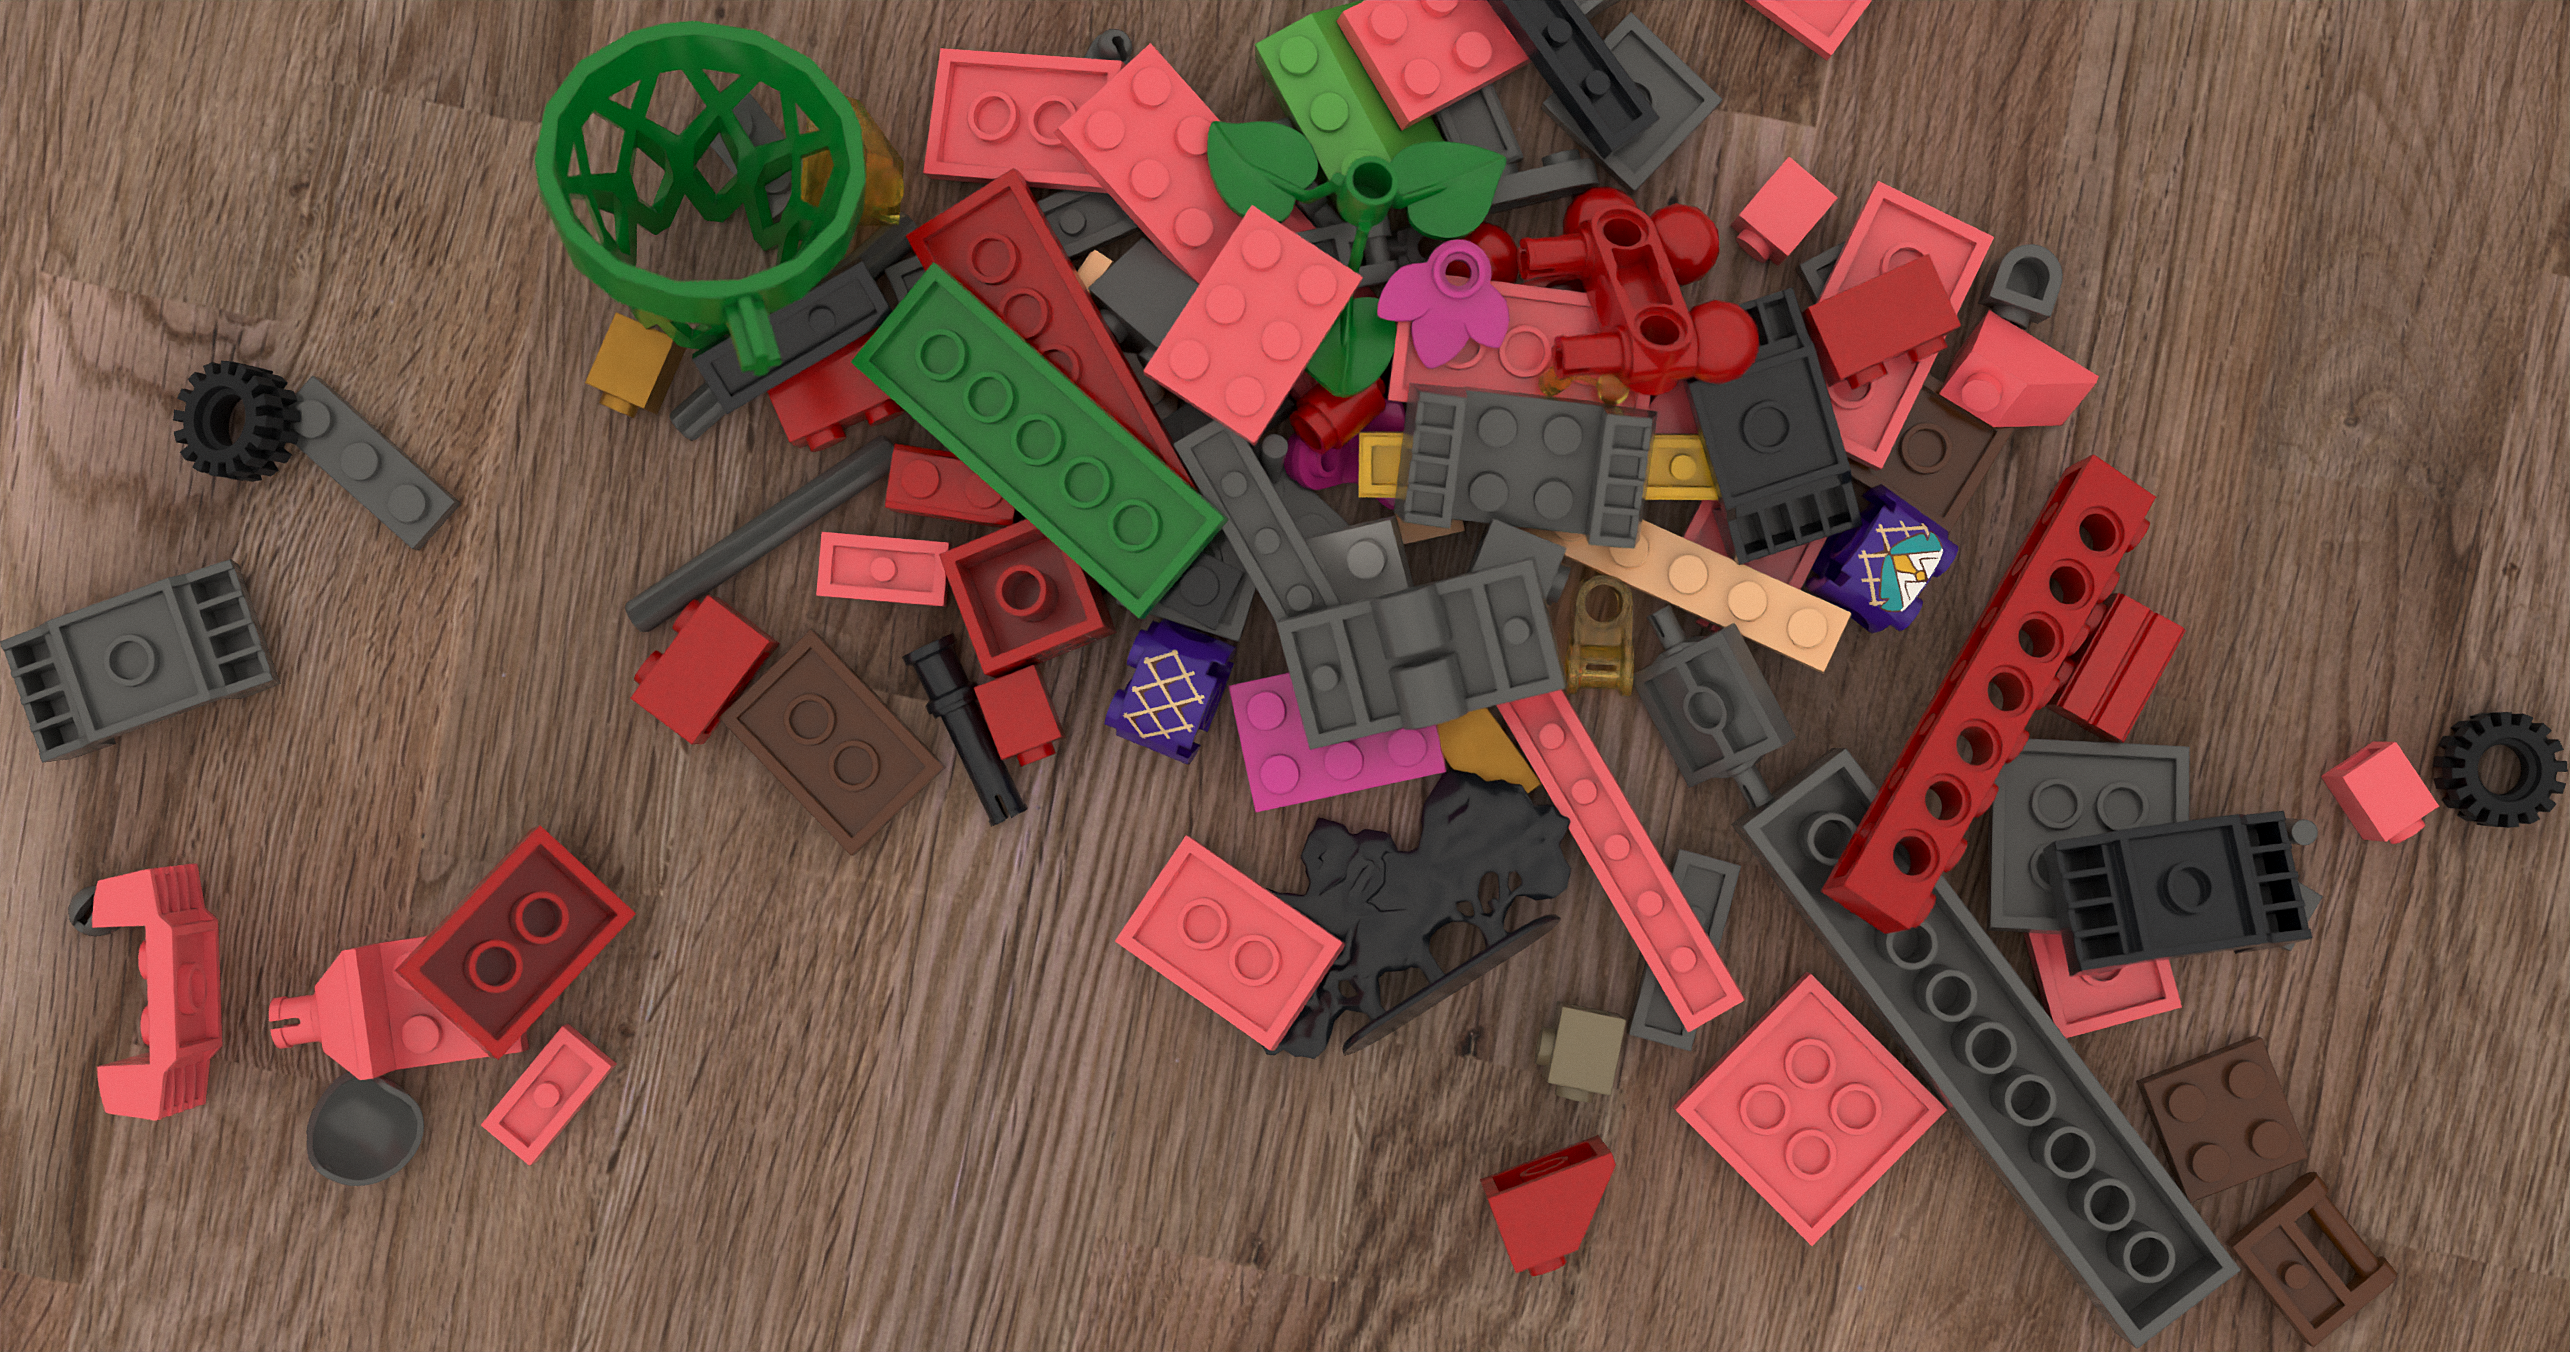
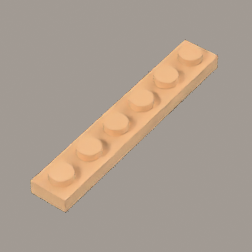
M1643 519L1640 540L1635 548L1589 545L1585 534L1516 527L1567 548L1563 557L1671 604L1718 627L1724 628L1735 622L1743 638L1823 674L1851 617V612L1746 565H1738L1728 557Z

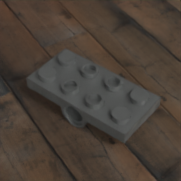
M1535 556L1281 619L1276 623L1310 750L1399 728L1412 730L1437 725L1464 716L1470 711L1566 689L1568 685Z

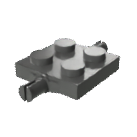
M1670 604L1646 617L1665 651L1660 653L1653 663L1636 671L1629 677L1688 787H1693L1711 778H1729L1733 776L1749 806V810H1753L1774 798L1755 764L1760 762L1766 753L1784 746L1796 738L1735 622L1708 636H1692L1687 638Z

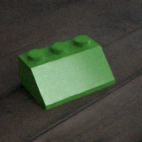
M1365 0L1311 13L1255 44V61L1284 115L1290 117L1292 128L1304 135L1313 146L1318 161L1317 175L1322 184L1330 181L1334 173L1338 172L1345 176L1349 166L1358 158L1377 156L1390 163L1397 153L1408 146L1421 142L1444 141L1431 116L1403 131L1400 129L1336 21L1343 11ZM1336 192L1330 194L1329 197H1330V199H1331V201H1332L1334 207L1336 208V210H1337V212H1338L1340 218H1341L1342 221H1344L1345 223H1348V222L1341 216V214H1340V212H1339V210H1338V207H1337V196H1338V194H1337Z

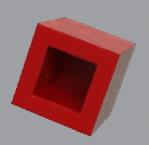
M1031 665L974 687L1001 760L1016 756L1020 767L1056 754L1052 742L1066 736L1039 666Z

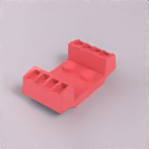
M196 863L145 869L97 881L93 900L92 928L145 926L146 940L142 942L139 949L138 965L142 978L147 980L148 1006L143 1009L140 1027L142 1039L146 1045H149V1052L97 1066L100 1096L105 1113L156 1121L206 1104L210 1059L223 1046L218 919L205 908L199 870Z

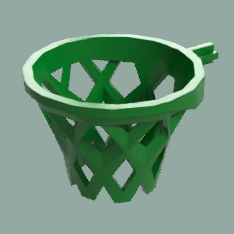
M699 21L662 23L631 31L580 60L545 105L534 159L539 195L574 267L614 300L628 305L632 314L646 329L657 324L678 346L702 349L724 335L731 334L742 373L753 371L754 376H762L768 374V367L781 365L782 359L768 315L803 298L845 257L864 210L866 173L862 128L850 101L811 58L757 30ZM702 69L740 74V76L720 93ZM682 70L706 105L704 110L679 135L646 118L659 73ZM640 80L630 109L608 99ZM759 82H762L780 92L786 138L755 147L732 109ZM796 104L819 129L818 131L800 134ZM592 113L624 131L616 172L591 174L582 127ZM718 133H720L737 169V173L716 194L696 165ZM574 146L580 175L568 176ZM637 148L665 171L652 206L637 196L632 180ZM829 150L834 166L819 206L816 207L801 200L802 159ZM791 171V196L782 213L781 220L773 224L765 186ZM684 195H686L704 220L721 223L743 203L753 239L764 251L778 249L776 266L741 280L674 281L636 267L637 225L654 235L669 228ZM571 199L585 201L600 243L593 238L574 213ZM599 209L614 214L616 241L606 230ZM799 241H802V243L800 244V246H799V248H798V250H797ZM687 323H696L700 325L692 329Z

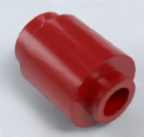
M1379 377L1368 389L1347 398L1334 396L1318 382L1297 400V410L1290 415V423L1298 437L1314 452L1324 455L1331 448L1339 450L1386 409L1383 394L1386 392L1384 382Z

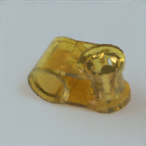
M1606 574L1588 576L1580 581L1572 591L1569 637L1565 652V676L1568 684L1565 689L1566 695H1576L1579 689L1618 690L1619 695L1622 697L1631 696L1634 679V644L1632 640L1634 603L1632 593L1627 584L1617 577ZM1597 585H1606L1611 588L1616 594L1618 601L1617 610L1614 615L1602 622L1591 618L1585 607L1587 594ZM1587 664H1604L1613 666L1611 670H1595L1585 668Z

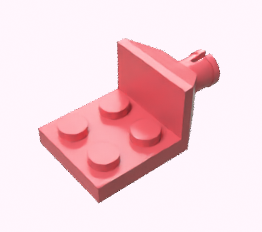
M427 936L379 942L342 950L314 986V994L290 998L287 996L276 997L271 1000L269 1006V1022L299 1018L301 1021L300 1023L284 1025L282 1028L270 1030L273 1042L277 1048H291L298 1044L320 1042L322 1043L324 1053L359 1080L373 1079L398 1069L490 1057L394 971ZM527 1031L505 1054L524 1052L529 1049Z

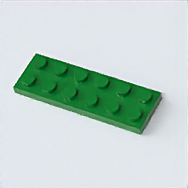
M935 262L931 264L851 361L855 367L1139 619H1145L1229 520L949 272Z

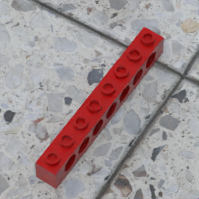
M2094 454L2065 469L1821 889L1822 893L1884 934L1909 930L1911 927L1916 928L1926 919L1935 904L1936 895L1932 893V890L1942 872H1949L1958 863L1966 850L1968 841L1963 838V835L1974 817L1978 818L1983 815L1996 798L1999 786L1994 781L2003 765L2011 763L2025 747L2030 735L2025 727L2035 709H2042L2058 689L2060 678L2055 676L2064 658L2072 656L2087 638L2090 625L2086 623V620L2095 604H2101L2116 587L2120 579V573L2115 569L2125 552L2128 553L2133 550L2145 536L2150 526V521L2145 516L2155 501L2156 496ZM2080 526H2083L2090 533L2093 540L2092 550L2082 542L2079 533ZM2050 577L2054 578L2063 590L2062 603L2056 600L2050 591ZM2020 629L2025 631L2033 642L2032 656L2028 655L2020 646ZM1989 682L1994 683L2002 693L2003 706L2001 710L1996 708L1989 699ZM1959 735L1966 738L1972 747L1973 757L1970 764L1963 761L1958 754L1956 743ZM1928 788L1933 790L1941 800L1942 811L1939 819L1933 817L1927 810L1925 795ZM1897 843L1903 845L1910 855L1911 865L1907 874H1904L1897 868L1893 859V851Z

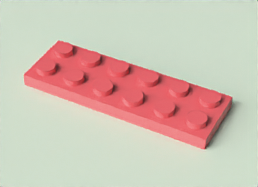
M1150 43L1069 117L1054 134L1163 255L1200 285L1243 218L1234 213L1222 200L1215 188L1208 167V131L1213 121L1220 120ZM1295 204L1290 216L1281 223L1294 233L1316 229ZM1369 287L1357 288L1354 293V299L1361 297L1379 299ZM1304 370L1289 394L1297 401L1318 382Z

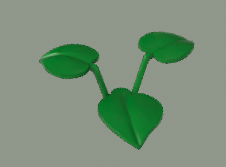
M1213 121L1207 138L1208 167L1215 188L1225 204L1242 218H1244L1253 205L1281 224L1290 216L1295 200L1303 204H1311L1336 192L1338 194L1337 207L1341 216L1348 223L1356 226V234L1347 267L1357 274L1359 273L1371 227L1384 220L1390 206L1394 209L1406 207L1410 225L1417 232L1428 238L1451 241L1465 238L1472 234L1482 224L1490 210L1498 182L1506 165L1505 156L1482 147L1457 142H1421L1401 150L1390 163L1377 156L1358 158L1349 166L1345 176L1338 172L1334 173L1330 181L1312 190H1307L1314 183L1317 176L1318 161L1312 144L1297 130L1275 122L1226 123ZM1353 294L1304 369L1334 396L1347 398L1368 389L1383 374L1393 356L1397 330L1395 321L1378 317L1379 299L1361 297L1354 299Z

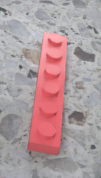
M1563 689L1496 705L1561 815L1570 819L1571 822L1568 829L1687 1032L1689 1033L1745 1001L1746 999Z

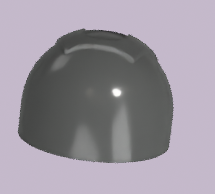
M348 1071L333 1081L311 1112L306 1130L309 1160L318 1173L343 1185L365 1186L383 1181L401 1170L418 1150L424 1133L423 1114L415 1100L392 1079L381 1075L373 1079L359 1080Z

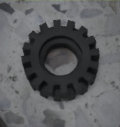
M221 361V364L211 362L204 365L205 374L194 372L188 378L189 382L194 386V390L181 389L177 399L186 402L185 410L174 409L173 421L183 422L184 429L174 431L175 441L188 444L180 452L185 461L195 462L192 468L211 476L251 482L262 480L261 475L271 477L279 471L274 461L287 463L292 456L290 452L284 449L285 444H297L299 433L290 432V423L301 422L300 411L288 408L289 405L298 401L294 391L284 389L288 382L282 376L274 375L271 370L232 361ZM242 399L245 407V424L240 437L233 444L229 435V420L234 407Z
M2491 712L2471 715V720L2458 721L2450 727L2455 734L2453 736H2443L2438 746L2446 749L2444 756H2434L2433 767H2442L2443 777L2433 779L2436 789H2446L2448 793L2447 796L2442 798L2448 808L2460 810L2457 814L2458 817L2465 821L2477 822V825L2512 828L2519 827V823L2532 824L2540 820L2538 812H2550L2557 803L2552 801L2550 796L2552 793L2563 794L2566 783L2556 781L2557 772H2568L2567 761L2556 760L2554 753L2564 749L2559 739H2548L2546 737L2552 730L2544 723H2532L2533 717L2526 714ZM2499 744L2513 750L2521 764V775L2516 786L2507 793L2500 795L2487 790L2481 783L2478 775V764L2483 753L2490 747Z

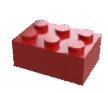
M539 825L527 832L394 971L491 1058L499 1060L636 913Z

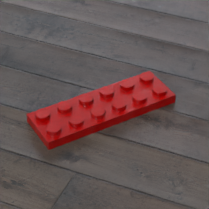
M1014 168L905 235L925 271L933 262L941 265L1202 495L1174 447V441L1020 171Z

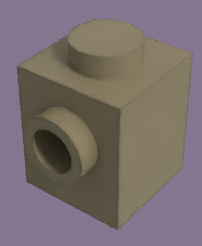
M1557 1001L1552 1028L1541 1027L1534 1060L1535 1064L1544 1066L1542 1076L1546 1082L1556 1084L1555 1095L1587 1103L1593 1102L1594 1093L1611 1096L1626 1019L1618 1013Z

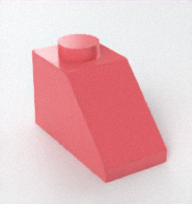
M1989 310L1957 351L1939 394L1992 427L2062 426L2097 383L2099 376Z

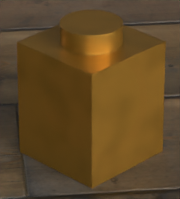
M616 312L585 383L603 391L598 403L631 418H635L639 407L657 415L686 348L678 346L667 334L651 327L646 329L640 322Z

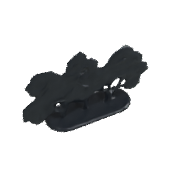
M1452 769L1442 774L1426 799L1421 817L1422 833L1419 846L1409 852L1398 851L1389 833L1364 829L1357 834L1349 833L1345 825L1318 817L1314 829L1308 835L1300 856L1306 866L1305 872L1309 879L1306 894L1279 893L1268 888L1266 889L1339 938L1346 945L1276 1050L1270 1051L1261 1045L1266 1054L1276 1055L1285 1050L1294 1057L1302 1056L1315 1059L1326 1049L1332 1034L1334 1021L1345 1010L1365 1013L1371 1021L1344 1042L1342 1046L1343 1055L1355 1053L1397 1030L1552 930L1561 920L1555 914L1544 915L1513 932H1507L1504 929V920L1516 896H1526L1535 901L1552 899L1567 889L1571 868L1563 856L1560 843L1571 822L1570 819L1561 815L1555 805H1534L1520 784H1511L1502 779L1485 781L1475 773ZM1516 871L1521 877L1522 884L1514 891H1511L1508 887L1509 873ZM1494 872L1498 875L1499 900L1494 897L1487 903L1492 911L1484 913L1478 898L1481 878L1486 873ZM1471 902L1474 914L1467 916L1457 910V903ZM1451 922H1466L1478 926L1484 937L1486 948L1444 974L1429 951L1430 939L1433 934ZM1410 967L1420 968L1429 985L1388 1011H1385L1380 1002L1378 978L1385 972L1405 971ZM1348 980L1358 995L1349 998L1342 995L1338 989L1339 981Z

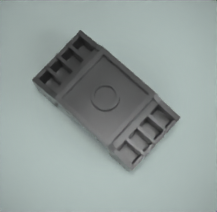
M1409 383L1394 513L1404 522L1450 529L1452 519L1491 523V520L1494 518L1516 527L1585 534L1589 545L1635 548L1640 540L1658 411L1614 406L1596 401L1475 387H1450Z
M232 559L186 574L168 577L48 620L36 628L0 641L11 670V676L14 678L21 704L25 709L30 730L33 732L42 763L69 760L115 745L114 738L221 699H243L281 684L239 564Z

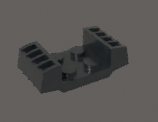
M1793 287L1738 304L1750 315L1757 325L1759 352L1756 360L1741 378L1720 385L1700 381L1693 376L1688 379H1679V381H1683L1720 503L1719 508L1713 509L1714 517L1726 553L1738 565L1863 525L1852 485L1849 461L1815 346L1806 330Z
M2284 810L2247 815L2235 814L2122 829L2097 835L2057 840L2043 848L2069 976L2105 973L2131 964L2234 950L2235 954L2259 951L2312 939V932L2309 929L2304 908L2305 902L2302 900L2298 882L2299 875L2295 869L2291 851L2292 844L2289 842Z

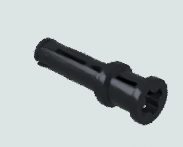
M954 633L904 655L902 659L906 666L914 667L929 699L925 706L928 714H932L934 719L942 718L989 818L988 822L992 827L1008 818L998 798V794L1002 797L1011 818L1026 811L1028 807L1023 802L1004 761L1000 759L987 724L975 702L978 698L974 687L979 685L977 682H970L956 655L954 646L958 641Z

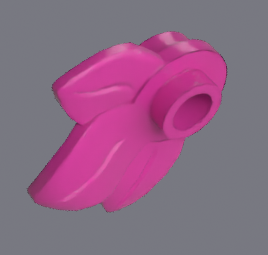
M1466 240L1445 242L1432 252L1427 263L1405 265L1398 269L1390 277L1378 301L1377 315L1379 318L1389 321H1412L1411 334L1414 348L1424 366L1429 369L1436 368L1453 359L1463 349L1469 337L1487 347L1499 348L1504 340L1509 324L1507 302L1490 284L1491 265L1487 255L1479 246ZM1460 261L1467 265L1470 277L1465 285L1455 286L1447 280L1445 271L1449 263Z

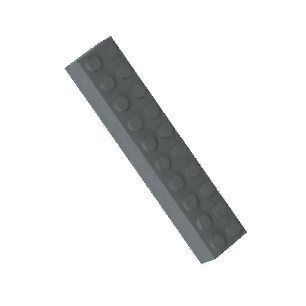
M1831 748L1772 793L1774 796L1772 800L1753 810H1749L1731 825L2113 1331L2138 1349L2241 1271V1269L1942 874L1932 890V893L1936 895V901L1926 919L1916 928L1911 927L1909 930L1889 934L1882 933L1821 892L1825 882L1878 793L1877 788L1846 748ZM1897 843L1894 847L1893 859L1897 868L1904 874H1907L1911 865L1910 855L1903 845Z

